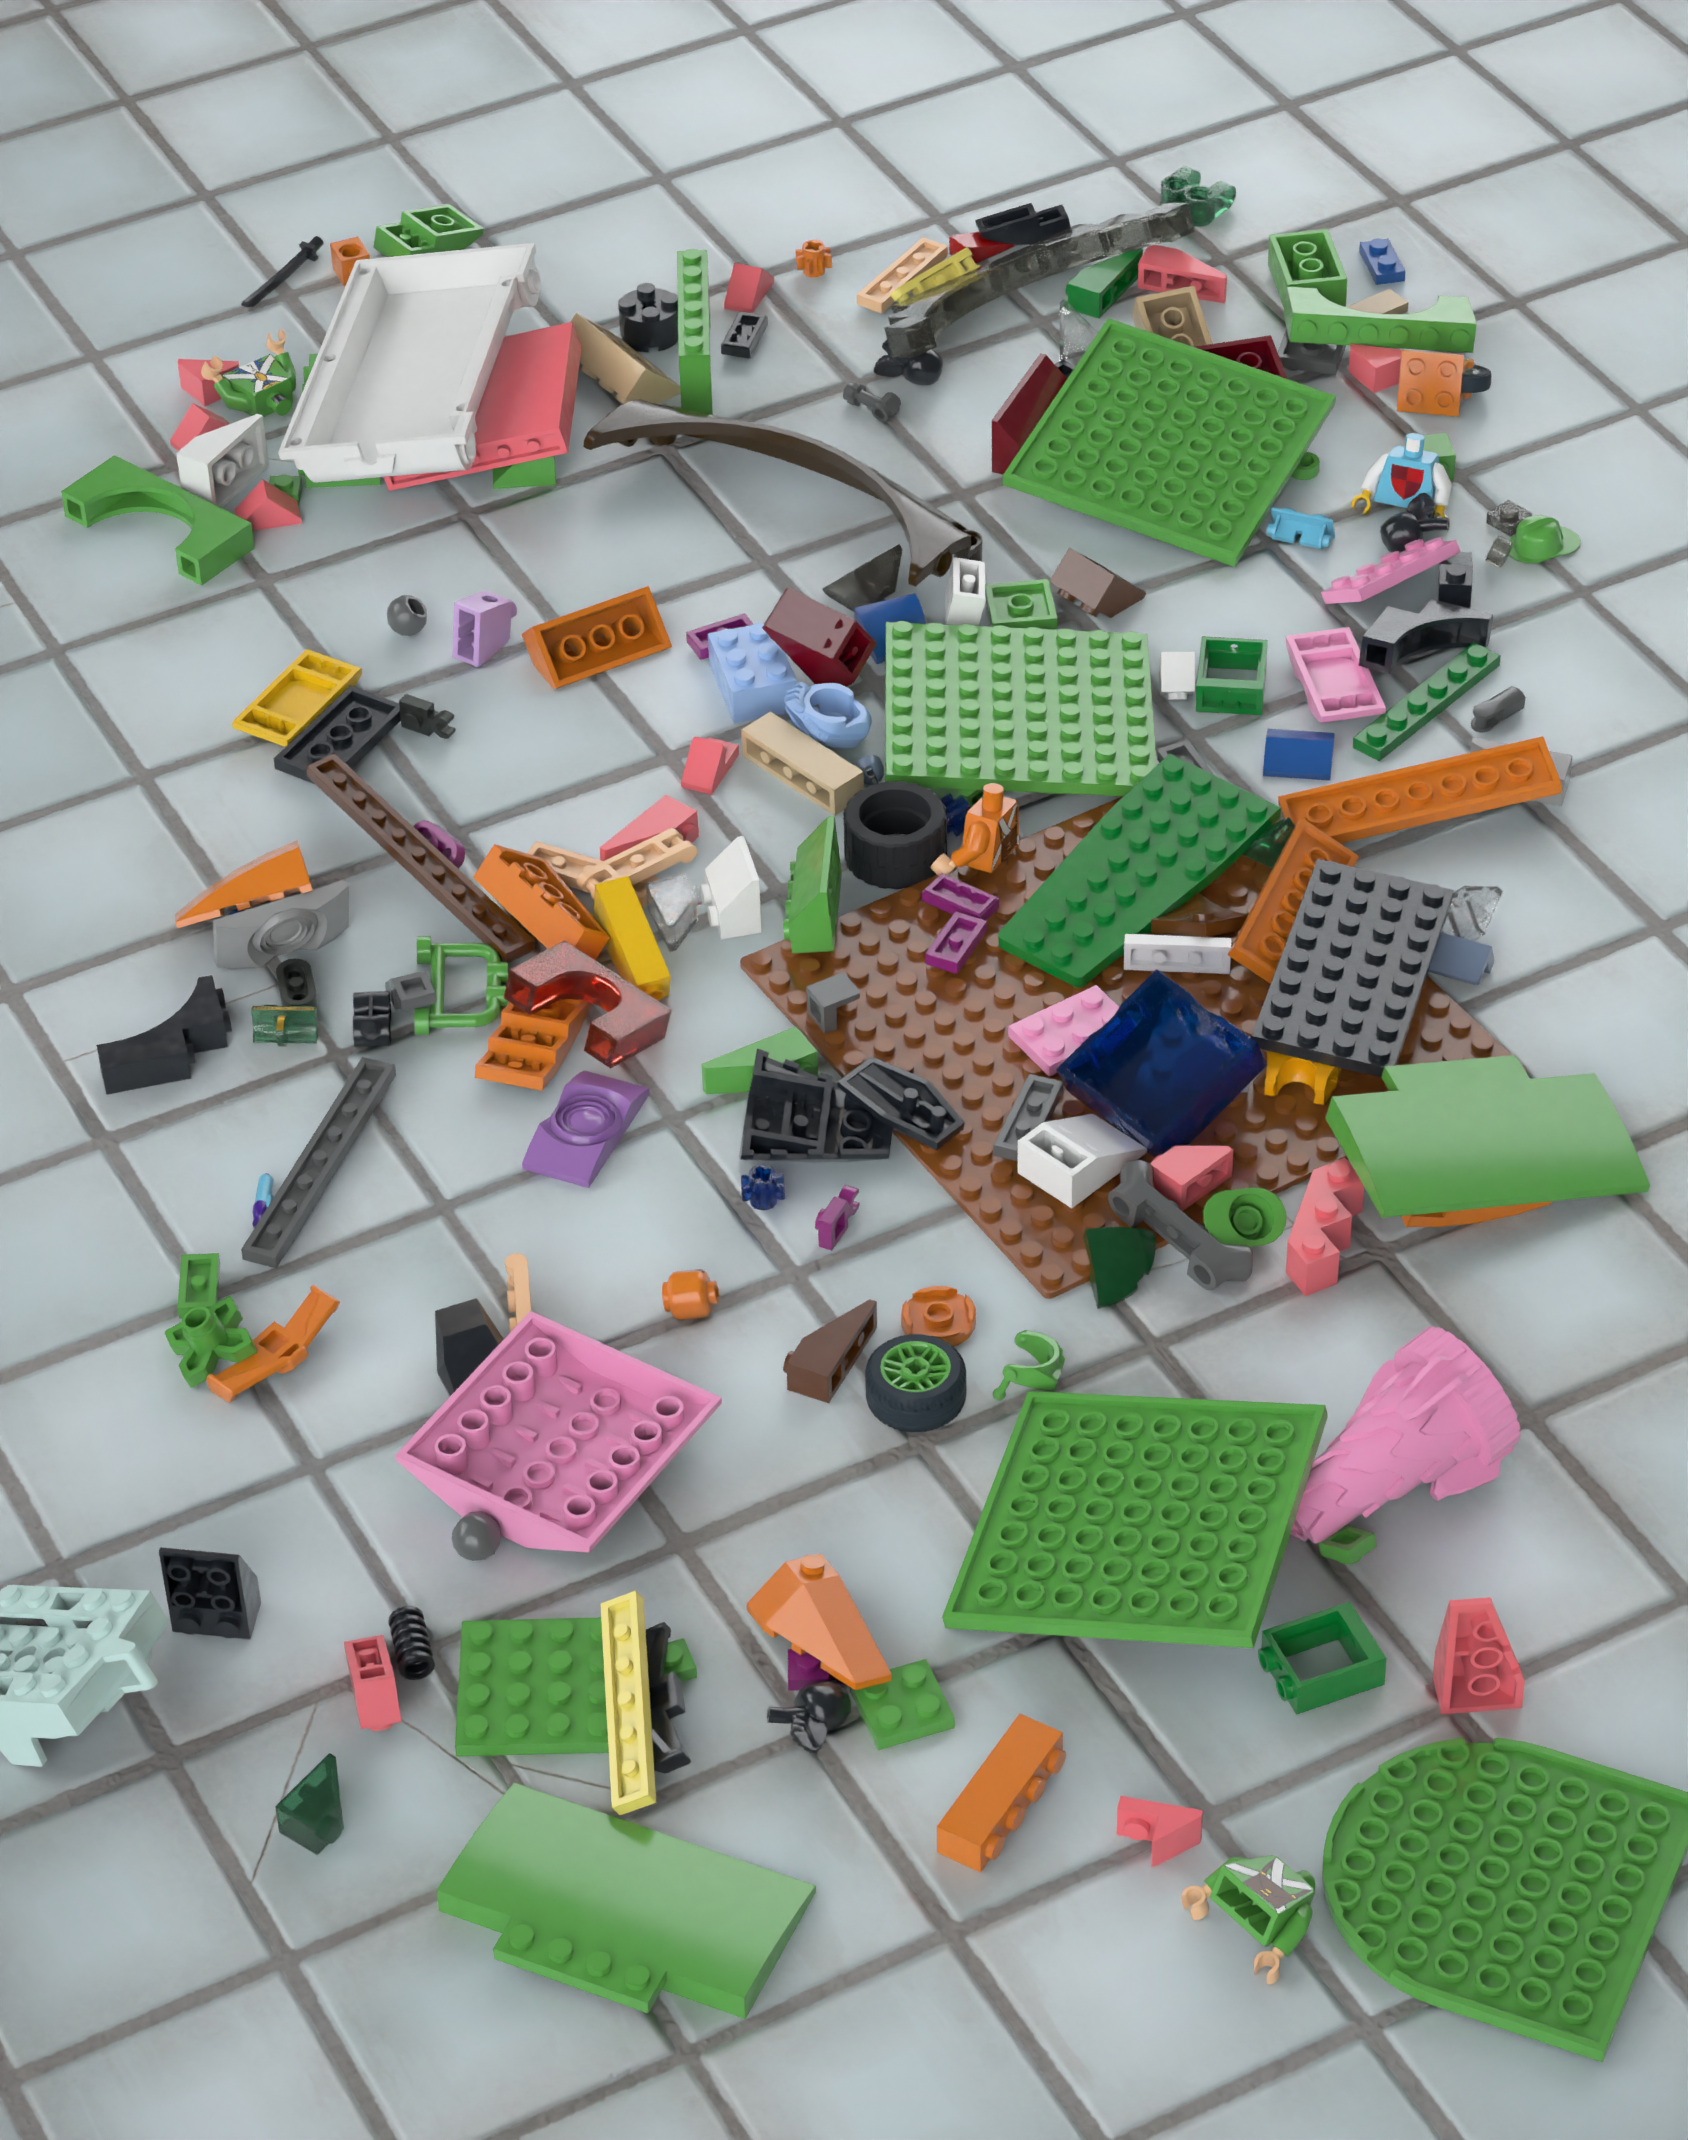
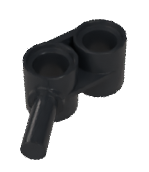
M390 991L354 992V1047L390 1046Z

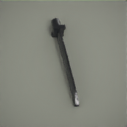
M315 236L309 243L302 241L299 244L301 251L266 283L243 300L241 305L244 307H254L295 272L307 259L316 261L318 259L316 252L323 246V240Z

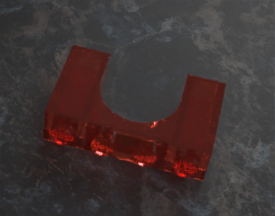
M565 940L510 969L504 999L529 1015L554 1002L566 999L583 1000L603 1008L608 1013L590 1022L584 1051L610 1069L663 1040L672 1011Z

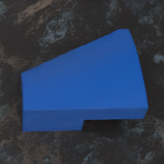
M915 593L854 608L855 620L877 643L871 653V657L876 664L885 661L886 622L906 621L909 623L926 624L921 604Z

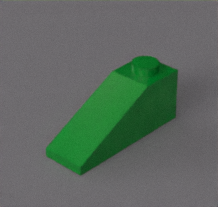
M1137 247L1083 268L1066 285L1065 293L1068 296V309L1100 319L1138 279V263L1143 256V249Z

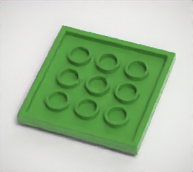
M601 1617L462 1621L455 1738L456 1756L609 1753Z

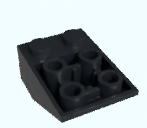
M160 1547L159 1557L172 1632L251 1639L261 1606L258 1578L243 1558L238 1554Z

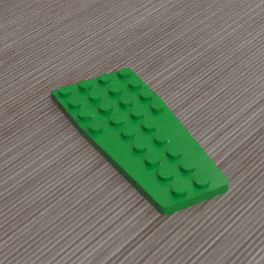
M1169 754L1100 819L999 931V947L1074 987H1083L1124 954L1125 934L1148 935L1151 932V919L1163 916L1177 909L1211 884L1281 818V807Z

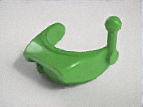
M1024 1330L1019 1332L1015 1337L1016 1345L1030 1353L1040 1365H1006L1002 1372L1004 1379L1000 1386L993 1391V1397L998 1401L1005 1398V1391L1010 1382L1039 1390H1055L1063 1369L1065 1358L1062 1355L1063 1350L1056 1340L1036 1331Z

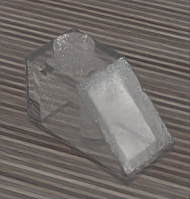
M686 873L646 883L647 909L669 952L678 949L697 923V906L702 904L697 885H691Z

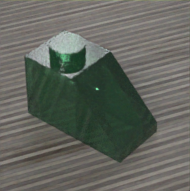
M330 1753L275 1806L279 1833L316 1855L328 1844L334 1843L344 1829L336 1757Z

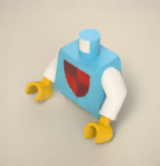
M1409 433L1406 435L1405 447L1395 446L1390 453L1382 454L1369 468L1360 488L1362 494L1355 496L1351 505L1352 509L1355 510L1356 504L1359 501H1366L1367 506L1363 512L1365 515L1372 508L1369 500L1371 496H1374L1375 502L1407 508L1413 498L1420 493H1427L1435 504L1436 513L1434 518L1438 516L1448 518L1444 514V510H1447L1449 506L1452 484L1444 466L1439 463L1438 454L1423 451L1425 437L1421 434Z

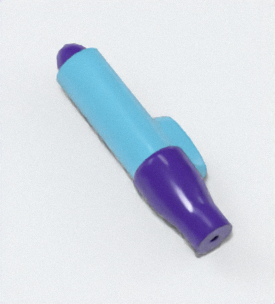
M267 1173L261 1175L258 1181L252 1211V1225L254 1228L274 1198L271 1195L274 1180Z

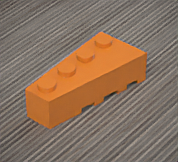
M494 844L473 877L555 956V960L567 969L576 967L589 971L610 938L544 858Z

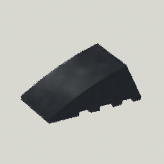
M757 1048L739 1153L740 1160L815 1163L889 1159L893 1129L883 1124L838 1088L837 1083L833 1082L832 1076L822 1072L818 1076L800 1070V1064L787 1059H785L784 1063L768 1058L769 1052Z

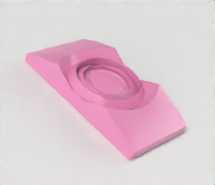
M1350 627L1286 636V646L1295 678L1302 683L1309 710L1317 721L1325 723L1386 714V706L1369 669L1359 666L1361 651Z

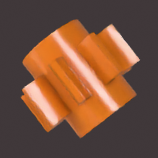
M819 240L804 242L802 250L796 249L797 270H803V273L808 277L822 276L825 273V268H832L830 247H825L824 243Z

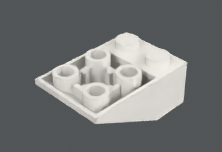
M1094 1114L1043 1122L1018 1140V1174L1070 1208H1073L1119 1174L1123 1165L1132 1160H1137L1147 1153V1148Z

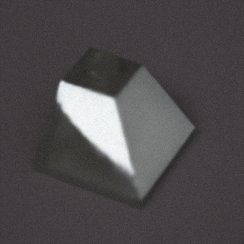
M900 544L896 545L825 586L822 590L827 596L853 612L856 607L885 601L887 596L896 591L903 549Z

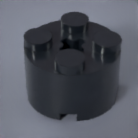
M643 283L637 286V290L631 291L619 299L620 335L622 340L634 350L649 352L648 348L658 347V351H663L671 348L678 342L677 294L655 288L651 283Z

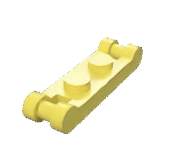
M966 247L899 286L890 296L895 302L901 304L904 309L902 311L907 319H910L969 282L975 281L985 271L980 264L976 265L971 258L973 256L972 252ZM912 292L917 301L913 302L908 294Z

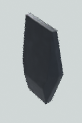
M870 1057L837 1081L838 1088L883 1124L934 1150H938L964 1130L965 1122L929 1080L877 1058Z
M477 1298L435 1311L437 1373L449 1397L504 1340Z

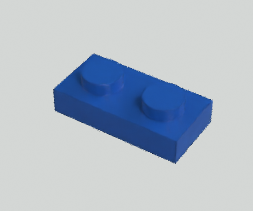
M1376 238L1371 241L1360 242L1359 253L1376 285L1405 281L1406 271L1389 238Z

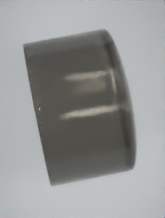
M1498 535L1485 561L1501 568L1511 553L1513 542Z

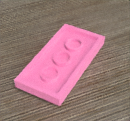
M1442 537L1425 543L1423 539L1412 541L1406 544V550L1400 553L1395 551L1380 557L1381 562L1376 565L1371 563L1357 568V574L1352 577L1343 576L1331 582L1332 587L1321 592L1324 603L1362 602L1460 553L1457 540L1443 541Z

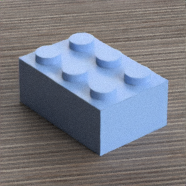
M755 623L750 626L708 633L709 665L734 724L759 719L770 711L775 715L787 714L785 710L786 704L784 703L786 691L797 684V679L785 652L762 629L764 623Z

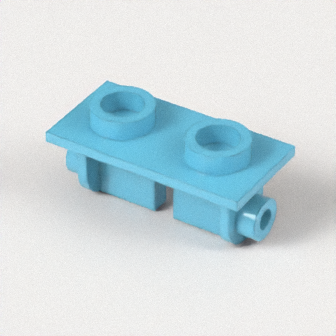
M1271 507L1273 523L1268 524L1267 535L1272 536V540L1294 543L1298 533L1302 534L1299 541L1300 545L1322 550L1323 547L1329 548L1331 539H1335L1334 522L1332 519H1328L1320 514L1308 515L1298 513L1291 508L1278 509Z

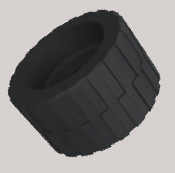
M905 781L881 782L858 791L854 794L853 798L849 799L847 807L844 808L845 861L849 871H852L857 879H861L864 883L871 886L895 890L907 888L937 875L930 866L943 853L947 855V815L945 804L942 803V799L934 794L932 790L921 787L919 784L906 783ZM889 834H904L902 836H886Z

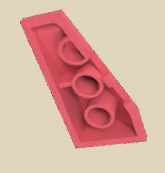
M1491 1597L1449 1600L1435 1649L1433 1681L1441 1715L1522 1708L1525 1685L1524 1676Z

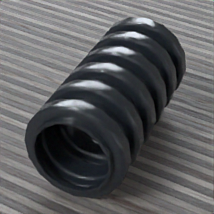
M404 1606L398 1608L389 1616L388 1624L394 1651L397 1656L399 1672L401 1676L409 1680L425 1678L434 1670L435 1662L430 1648L431 1645L428 1639L424 1615L417 1607Z

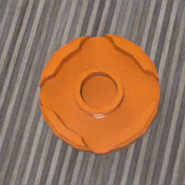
M931 1286L920 1289L912 1294V1299L908 1302L905 1301L902 1305L901 1326L905 1335H929L948 1342L949 1345L957 1346L969 1339L976 1327V1308L972 1299L966 1294L965 1297L957 1294V1289L948 1286Z

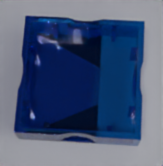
M1156 969L1120 1005L1115 1015L1103 1027L1092 1033L1056 1071L1071 1095L1113 1127L1146 1147L1147 1153L1155 1158L1158 1155H1163L1175 1145L1188 1146L1267 1066V1063L1256 1041L1223 1017L1203 1008L1189 992Z

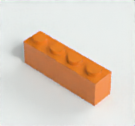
M1019 1713L937 1825V1853L980 1873L990 1859H997L1003 1849L1005 1838L1011 1830L1016 1831L1020 1827L1025 1816V1810L1030 1803H1036L1041 1798L1048 1778L1052 1773L1057 1774L1061 1770L1066 1758V1752L1063 1751V1732Z

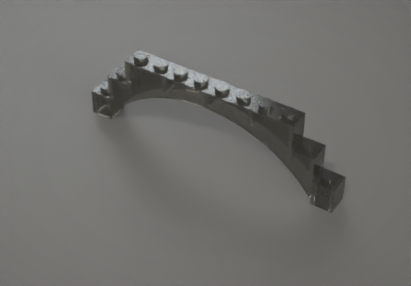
M1165 203L1141 214H1120L1099 224L1074 225L892 305L893 315L888 316L890 325L884 327L892 357L913 358L936 348L935 339L949 325L976 308L1011 291L1087 263L1152 245L1173 242L1195 232L1188 204Z

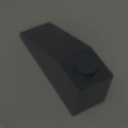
M1460 552L1439 563L1438 601L1470 608L1473 573L1472 552Z

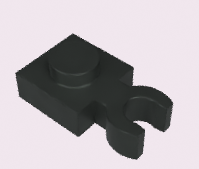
M405 694L399 700L401 727L426 736H430L435 732L444 739H449L456 731L454 727L448 726L454 719L453 713L446 710L437 712L434 709V703L409 694Z

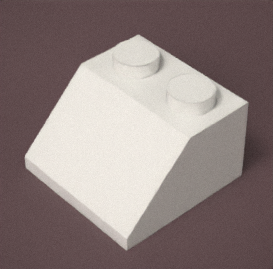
M740 836L705 868V883L700 884L702 902L704 905L709 904L707 906L710 926L717 927L720 939L761 933L759 878L745 837Z

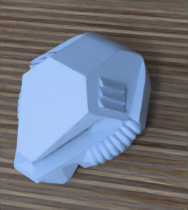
M799 682L786 691L784 698L785 710L797 729L811 736L823 746L856 748L868 735L872 723L871 715L861 703L854 699V692L849 688L837 683L815 684L810 687L804 682Z

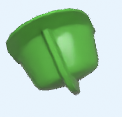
M1534 515L1523 519L1519 523L1516 534L1507 543V552L1511 558L1518 562L1539 563L1575 552L1580 547L1581 539L1572 530L1560 526L1559 521L1555 518Z
M1264 1188L1225 1190L1215 1193L1206 1202L1203 1210V1222L1207 1232L1221 1244L1247 1245L1249 1247L1263 1246L1274 1242L1283 1233L1286 1226V1210L1282 1201L1274 1193Z

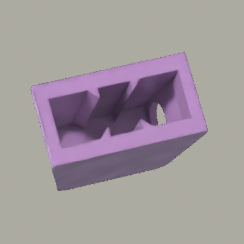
M482 591L454 602L452 657L478 668L508 643L510 639L511 618L517 614L515 603L510 599L503 598L489 591Z

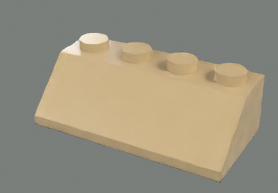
M578 313L574 315L570 322H573L582 346L580 363L583 366L581 371L593 379L600 378L598 384L610 393L616 391L617 395L615 398L618 401L626 404L630 401L641 399L658 404L680 394V386L615 333Z

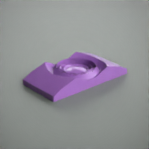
M585 1070L578 1073L565 1085L557 1107L551 1116L539 1123L523 1159V1170L589 1188L650 1095L649 1088Z

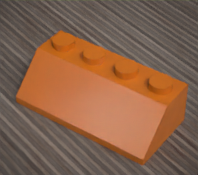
M649 586L533 626L521 634L533 665L553 689L672 647Z

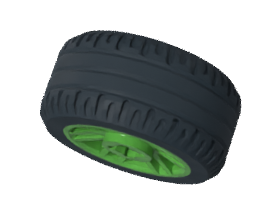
M909 1334L888 1340L874 1350L866 1365L865 1390L868 1406L872 1414L879 1421L900 1431L927 1432L945 1426V1424L950 1423V1421L958 1416L966 1400V1366L963 1358L957 1349L949 1345L948 1342L929 1335Z

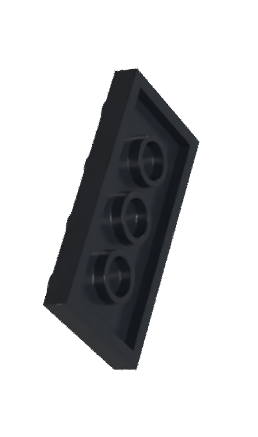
M350 685L273 758L275 769L313 783L307 777L306 766L333 753L352 769L401 721L399 703Z

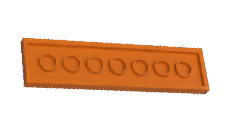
M1542 736L1278 796V805L1281 807V814L1289 837L1296 824L1303 818L1341 844L1561 794L1562 783Z

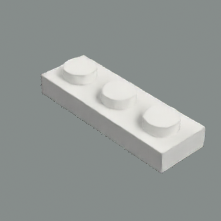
M1125 934L1124 970L1230 974L1231 957L1227 954L1231 949V938Z

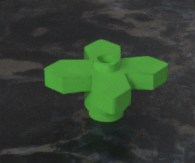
M231 1296L210 1306V1309L203 1306L190 1309L183 1316L182 1322L165 1331L166 1338L176 1355H185L179 1363V1368L191 1388L206 1381V1377L209 1374H213L219 1358L239 1363L257 1353V1348L246 1328H237L243 1317Z

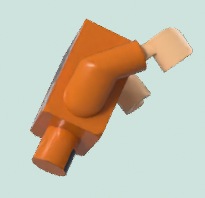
M996 783L984 785L983 796L966 814L962 847L951 854V859L943 853L930 866L938 876L941 873L949 875L957 867L961 868L963 866L992 873L1019 845L1018 802L1015 799L1003 796V786Z

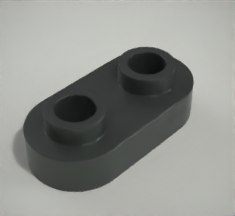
M296 958L280 963L276 969V976L282 1007H314L315 1009L317 1006V995L310 964L305 960ZM313 1010L284 1011L291 1015L303 1016Z

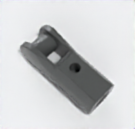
M1509 687L1491 699L1477 704L1473 709L1475 717L1471 721V728L1480 733L1489 731L1500 721L1522 710L1525 705V695L1520 689Z

